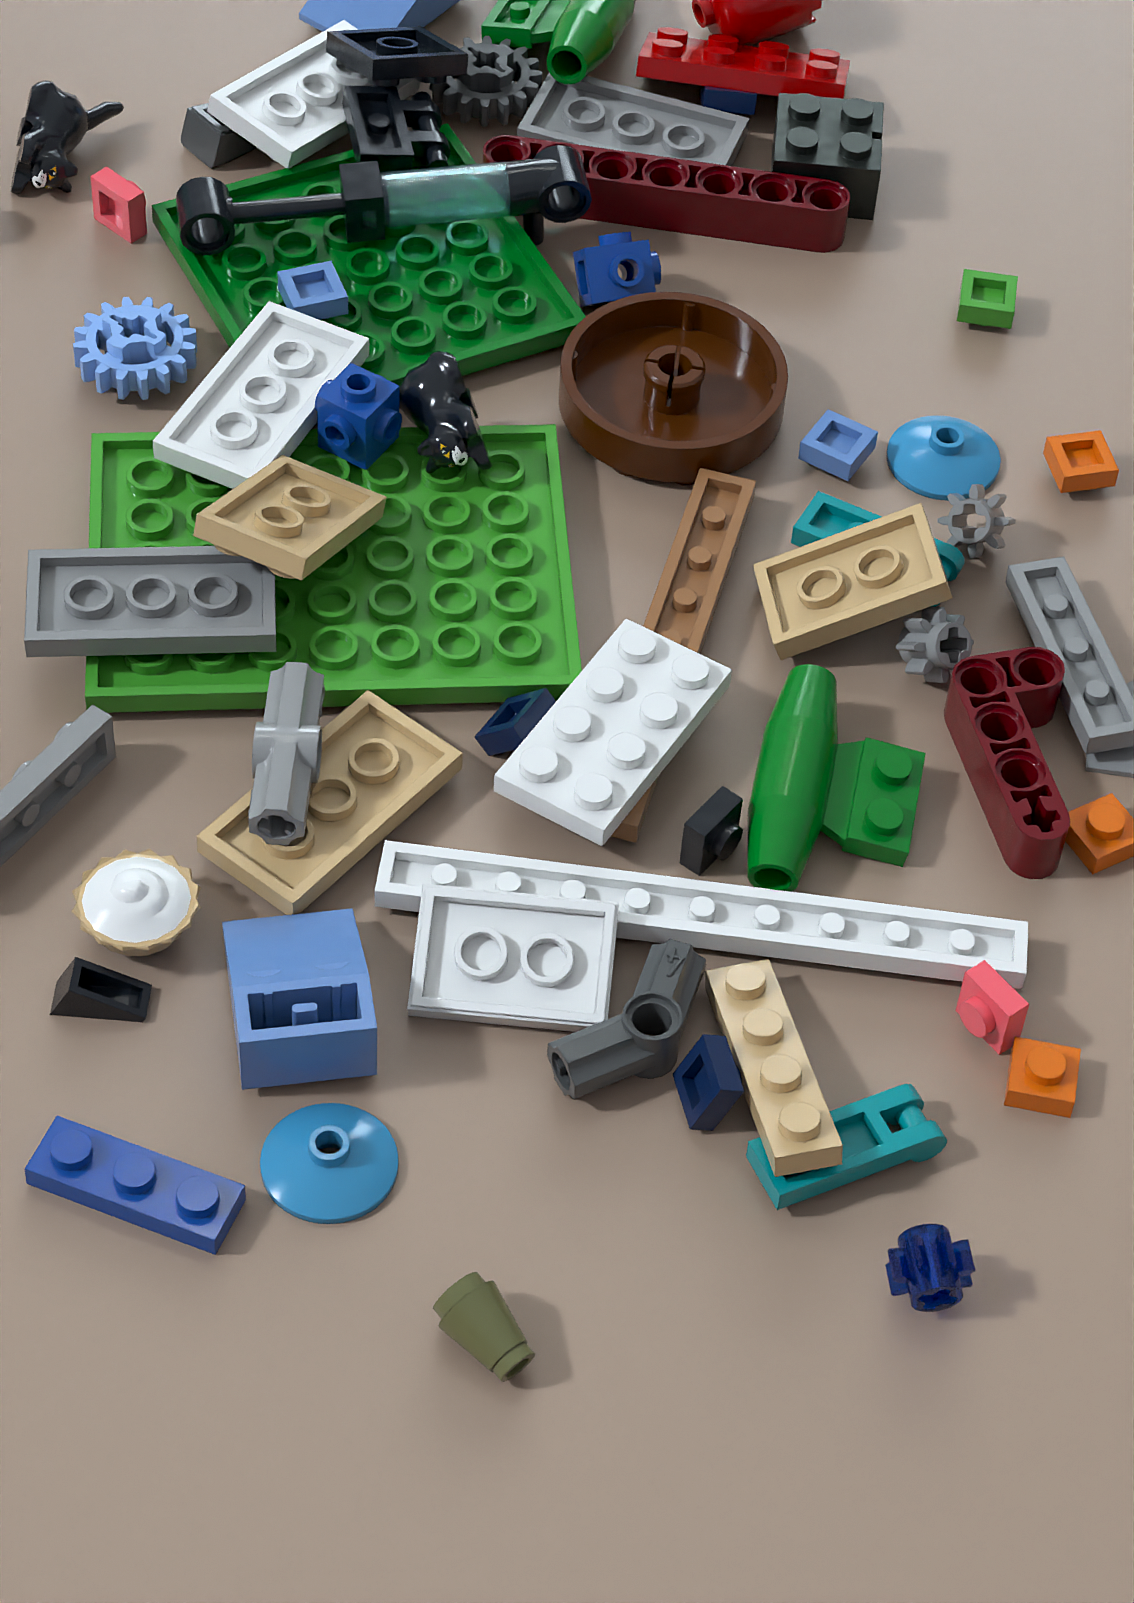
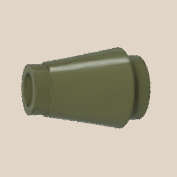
M472 1272L450 1286L435 1302L433 1309L441 1318L439 1328L489 1371L494 1372L501 1382L513 1378L535 1357V1353L527 1345L528 1342L495 1281L485 1282L478 1272Z

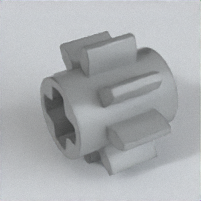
M983 484L971 485L969 499H965L958 493H950L947 498L953 507L949 515L937 518V523L948 525L949 531L952 534L947 543L954 547L967 543L970 558L982 556L983 542H987L995 549L1004 548L1006 546L1005 542L999 535L1003 531L1004 526L1015 524L1016 520L1011 517H1005L1000 507L1005 502L1007 496L1005 494H996L990 499H984L985 489ZM975 513L985 516L986 526L978 529L974 526H968L967 516Z
M930 606L922 609L921 618H905L903 620L905 627L902 629L898 644L896 645V649L899 650L902 659L907 663L905 672L907 674L924 675L926 682L947 683L949 677L948 670H953L954 666L961 659L969 657L972 645L974 644L969 631L963 626L965 617L963 615L946 614L944 607Z

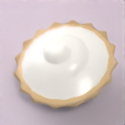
M124 849L115 858L101 857L96 868L82 873V884L72 891L76 900L72 912L80 920L81 930L92 935L98 944H102L108 950L125 956H148L169 947L180 937L184 930L191 927L192 917L201 908L197 901L201 887L192 881L191 869L179 866L173 855L159 856L151 849L140 853Z

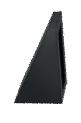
M75 957L56 982L50 1015L143 1022L147 1015L152 984Z

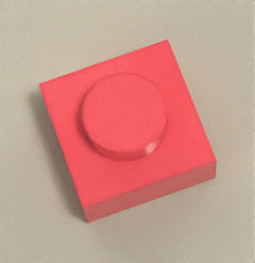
M107 166L90 176L94 219L131 244L146 235V199L144 191L137 184L126 180Z
M984 960L965 972L956 1012L960 1015L964 1026L971 1034L983 1038L1000 1055L1012 1047L1015 1036H1021L1029 1003Z

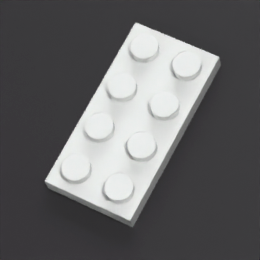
M345 20L339 22L211 94L207 112L266 153L271 159L287 169L291 168L349 133L342 105L344 86H375L368 83L367 77L359 72L347 70L343 62L326 52L327 31L358 29ZM415 78L400 79V84L395 86L398 89L400 100H404L418 92L421 82Z
M269 301L153 440L154 458L234 489L281 455L291 456L318 421L315 400L320 388L326 381L334 380L350 363L361 367L369 356V338Z
M625 619L494 775V792L603 846L730 687L732 669L631 620Z

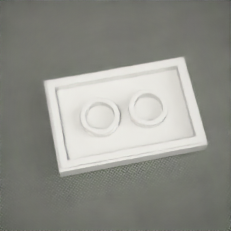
M422 884L407 1007L408 1016L577 1032L607 1020L619 902Z

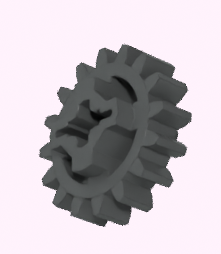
M484 36L482 43L477 44L469 37L463 38V47L459 49L468 53L467 75L447 76L445 83L429 84V90L432 91V102L435 104L443 103V114L446 116L459 112L460 122L464 124L470 121L472 117L479 118V122L483 127H487L489 119L497 118L501 124L507 125L510 114L523 119L527 107H530L542 86V71H539L538 58H528V48L525 46L515 50L511 49V40L509 39L503 40L498 45L492 44L490 36Z

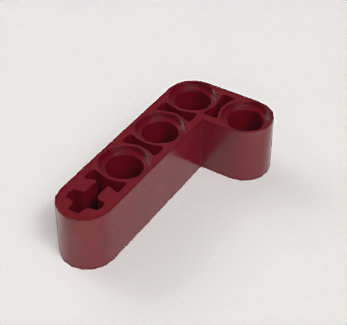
M1025 647L961 659L952 671L944 708L945 723L1002 857L1011 871L1027 879H1043L1051 876L1057 870L1070 826L1069 812L1031 730L1046 725L1053 719L1065 674L1064 663L1060 657L1054 652L1041 647Z

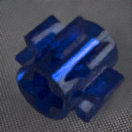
M922 1224L911 1227L899 1235L897 1239L899 1248H889L887 1251L890 1262L885 1264L891 1295L899 1296L909 1293L911 1306L915 1310L936 1312L951 1308L962 1300V1288L973 1285L971 1273L975 1272L976 1269L969 1240H959L952 1243L949 1229L944 1225Z

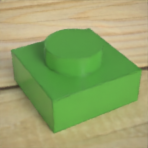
M964 269L960 286L957 321L980 326L1011 329L1015 312L1018 276Z

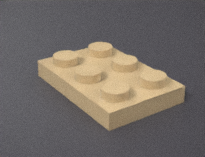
M281 455L199 512L196 516L193 536L214 544L215 548L224 554L243 556L265 565L277 576L289 579L296 578L302 581L383 517L387 497Z
M922 503L753 564L772 642L780 660L953 598Z

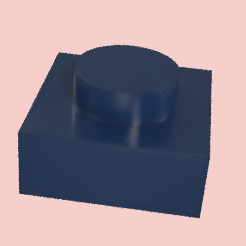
M700 86L699 96L702 106L739 116L741 114H755L757 93Z
M547 688L507 698L474 738L488 756L516 750L554 705L556 700Z
M702 1034L672 1074L691 1130L713 1131L744 1092L741 1073L735 1065L726 1036Z

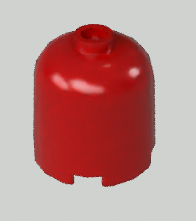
M692 0L694 16L702 28L707 27L712 34L736 37L739 39L738 45L751 46L815 23L816 18L812 15V12L820 9L822 6L821 0Z

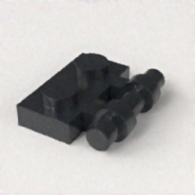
M344 86L342 105L356 163L377 161L379 173L411 172L413 158H419L433 176H442L448 171V159L450 157L448 139L439 130L442 126L440 109L437 104L432 102L431 96L427 92H417L410 100H400L398 89L395 86ZM407 127H411L413 131H408Z

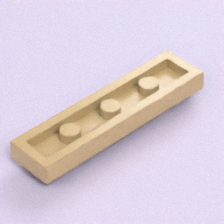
M765 959L705 970V990L722 1036H726L735 1065L740 1070L744 1095L774 1176L779 1177L842 1165V1142L770 960Z

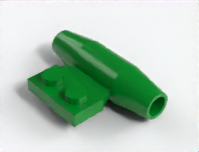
M498 0L481 25L482 39L484 36H490L492 44L498 45L503 40L509 39L511 40L510 48L513 50L524 46L532 48L535 43L551 41L547 56V69L549 73L560 83L576 84L609 57L633 16L636 0Z
M803 664L790 670L764 729L747 812V877L754 887L794 891L800 882L820 831L842 846L841 851L903 867L909 854L926 753L865 737L864 741L838 744L837 681L829 670L818 665Z

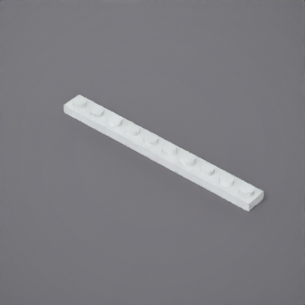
M387 840L384 842L375 886V907L419 912L422 884L619 902L617 938L665 943L668 939H673L691 944L695 948L962 982L966 971L985 960L1004 980L1016 989L1023 988L1027 973L1028 922Z

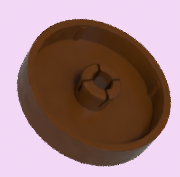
M650 292L636 294L615 300L596 309L580 321L572 330L565 342L561 355L559 408L565 426L577 443L593 457L612 467L617 473L624 476H636L656 481L675 482L680 485H692L695 483L700 468L729 474L750 464L769 448L775 440L783 420L788 384V368L782 349L772 334L756 319L732 305L691 293ZM669 390H672L671 399H668Z

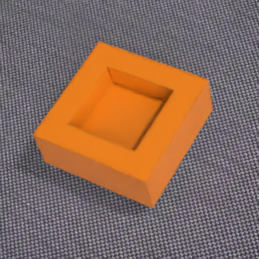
M1101 430L1049 436L1046 438L1043 454L1060 493L1115 486L1119 469Z
M1113 793L1069 811L1070 826L1065 842L1092 875L1134 857V818Z
M1015 1036L1010 1053L1004 1106L1070 1118L1075 1104L1081 1049Z

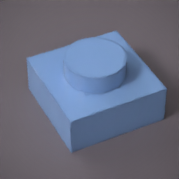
M332 261L277 271L278 290L287 308L319 320L348 314V296Z
M828 409L800 442L798 459L849 481L875 449L878 431Z

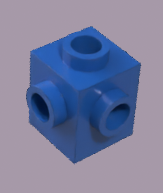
M631 232L598 236L599 246L587 247L573 252L580 307L608 304L624 297L656 292L655 285L661 283V265L657 252L650 251L649 239L632 242ZM618 268L621 270L622 279L618 275Z
M350 363L334 380L326 381L316 396L315 410L318 416V447L364 470H367L399 437V430L402 425V414L399 412V385L388 381L383 376Z

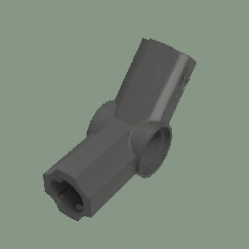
M668 939L662 944H652L633 997L623 1007L622 1014L548 1043L547 1057L553 1070L554 1079L565 1096L570 1095L573 1099H576L632 1075L639 1078L654 1079L666 1075L673 1069L677 1063L679 1042L706 968V959L698 955L693 950L691 944L673 939Z

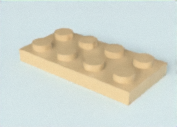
M367 690L322 729L318 783L311 784L305 835L303 837L295 838L289 845L266 844L258 835L249 833L248 810H250V790L197 835V851L286 915L300 914L462 770L463 753Z

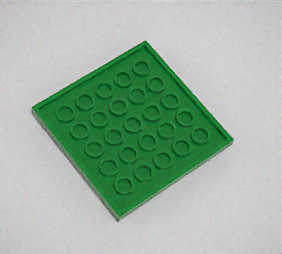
M448 123L443 124L439 129L448 139L450 147L449 169L444 175H431L428 172L427 166L419 158H413L411 172L380 173V178H385L389 201V222H385V240L347 243L343 215L237 224L235 225V238L229 248L221 253L210 256L198 255L190 252L182 244L179 233L176 198L151 205L152 220L229 348L269 301L286 307L278 290L277 271L332 261L347 293L348 314L321 319V321L369 338V356L361 365V368L383 376L388 381L399 385V387L408 370L423 364L433 352H449L455 356L462 376L565 345L572 330L586 316L514 216H508L506 204ZM349 150L292 166L289 169L284 168L226 184L230 192L232 202L340 193L339 164L356 163L354 151ZM376 218L363 219V226L376 225Z

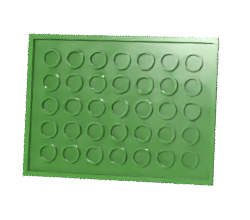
M556 424L479 426L492 467L482 470L469 457L465 465L449 468L441 467L433 473L426 472L429 457L420 456L417 451L418 446L428 438V434L418 427H401L399 437L367 470L318 447V429H311L289 458L384 495L387 498L383 517L302 581L296 578L289 579L275 575L276 652L86 656V710L91 705L106 713L263 709L266 706L270 673L282 668L286 662L308 663L311 669L324 675L325 697L322 707L350 706L367 690L390 705L505 702L507 698L547 688L557 701L581 673L582 668ZM160 432L91 433L89 548L214 546L212 543L193 536L196 516L199 512L231 491L232 488L155 459L153 440Z

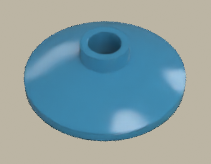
M938 415L916 418L900 426L889 440L886 455L891 473L903 486L919 495L949 501L947 496L950 493H958L965 499H968L972 484H983L984 489L987 490L996 480L1001 463L998 447L985 431L968 421Z
M340 1103L315 1104L294 1111L283 1118L271 1130L261 1151V1177L264 1187L272 1200L292 1216L318 1224L344 1223L370 1213L387 1198L393 1189L398 1174V1151L389 1130L370 1113L360 1108ZM323 1148L339 1149L338 1152L333 1154H325L319 1150Z

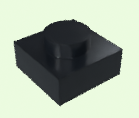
M722 786L684 823L679 861L681 865L700 876L717 858L723 861L734 852L743 834V829L739 826L743 798Z

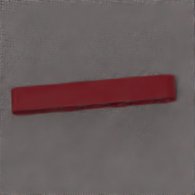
M514 135L493 137L486 141L483 146L482 172L504 203V161L533 159L537 153L547 147L563 145L577 150L582 156L592 201L590 208L579 219L821 253L835 251L844 242L850 205V192L845 186L835 181Z

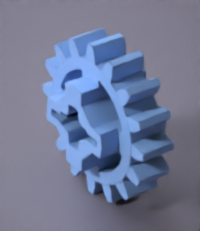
M123 297L122 307L114 308L111 304L104 302L101 304L102 315L86 313L84 315V326L75 327L74 362L75 367L81 369V379L84 382L96 380L97 392L101 394L110 388H116L118 399L124 400L130 391H138L140 398L146 400L149 398V390L157 388L164 394L170 393V381L185 383L187 381V369H195L197 365L196 329L189 327V316L187 314L174 316V305L171 303H167L159 309L154 308L151 297H146L141 305H133L129 297ZM100 349L105 351L104 355L100 352Z

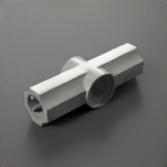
M286 662L282 668L271 671L263 722H257L255 726L252 750V777L254 785L251 790L250 810H248L249 833L258 835L266 844L289 845L295 838L305 835L311 784L318 783L322 753V727L319 725L320 718L322 717L325 685L324 675L315 672L308 663Z

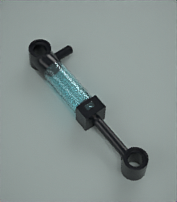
M555 145L543 149L533 159L379 172L377 161L339 164L340 193L232 202L228 187L222 181L212 177H197L185 182L179 188L176 195V208L182 244L190 252L210 256L221 253L229 248L234 241L235 225L337 215H343L347 243L385 240V228L523 215V229L535 246H538L544 241V218L554 223L575 221L582 217L590 208L592 198L582 156L577 150L569 146Z

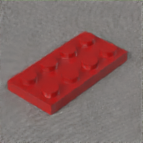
M673 27L658 28L657 33L649 32L638 55L637 77L771 96H779V93H807L820 97L844 99L850 60L840 59L839 52L829 49L815 48L811 49L809 54L789 52L790 47L788 45L772 41L760 42L759 47L738 45V38L723 34L709 35L708 40L688 38L687 31Z

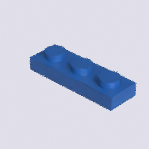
M58 1115L24 1169L28 1185L214 1255L217 1254L246 1201L244 1184Z

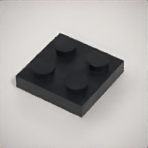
M421 26L327 31L326 52L343 62L347 70L359 72L367 77L368 83L375 86L394 87L400 84V79L415 78L422 83L441 84L447 81V76L467 75L468 53Z

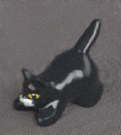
M45 80L34 84L29 92L25 117L21 119L16 146H20L14 167L11 192L13 194L22 193L29 181L36 188H58L66 193L71 192L72 186L67 177L77 175L78 168L68 161L66 156L82 141L87 131L120 114L124 109L121 102H102L89 110H85L76 95L62 91L54 82Z
M436 351L431 353L423 364L408 370L399 387V409L404 412L414 425L428 434V438L417 448L420 456L429 457L426 472L433 473L441 467L449 468L465 465L469 457L475 461L480 469H490L492 467L480 427L476 421L479 418L470 390L465 386L456 357L449 352Z

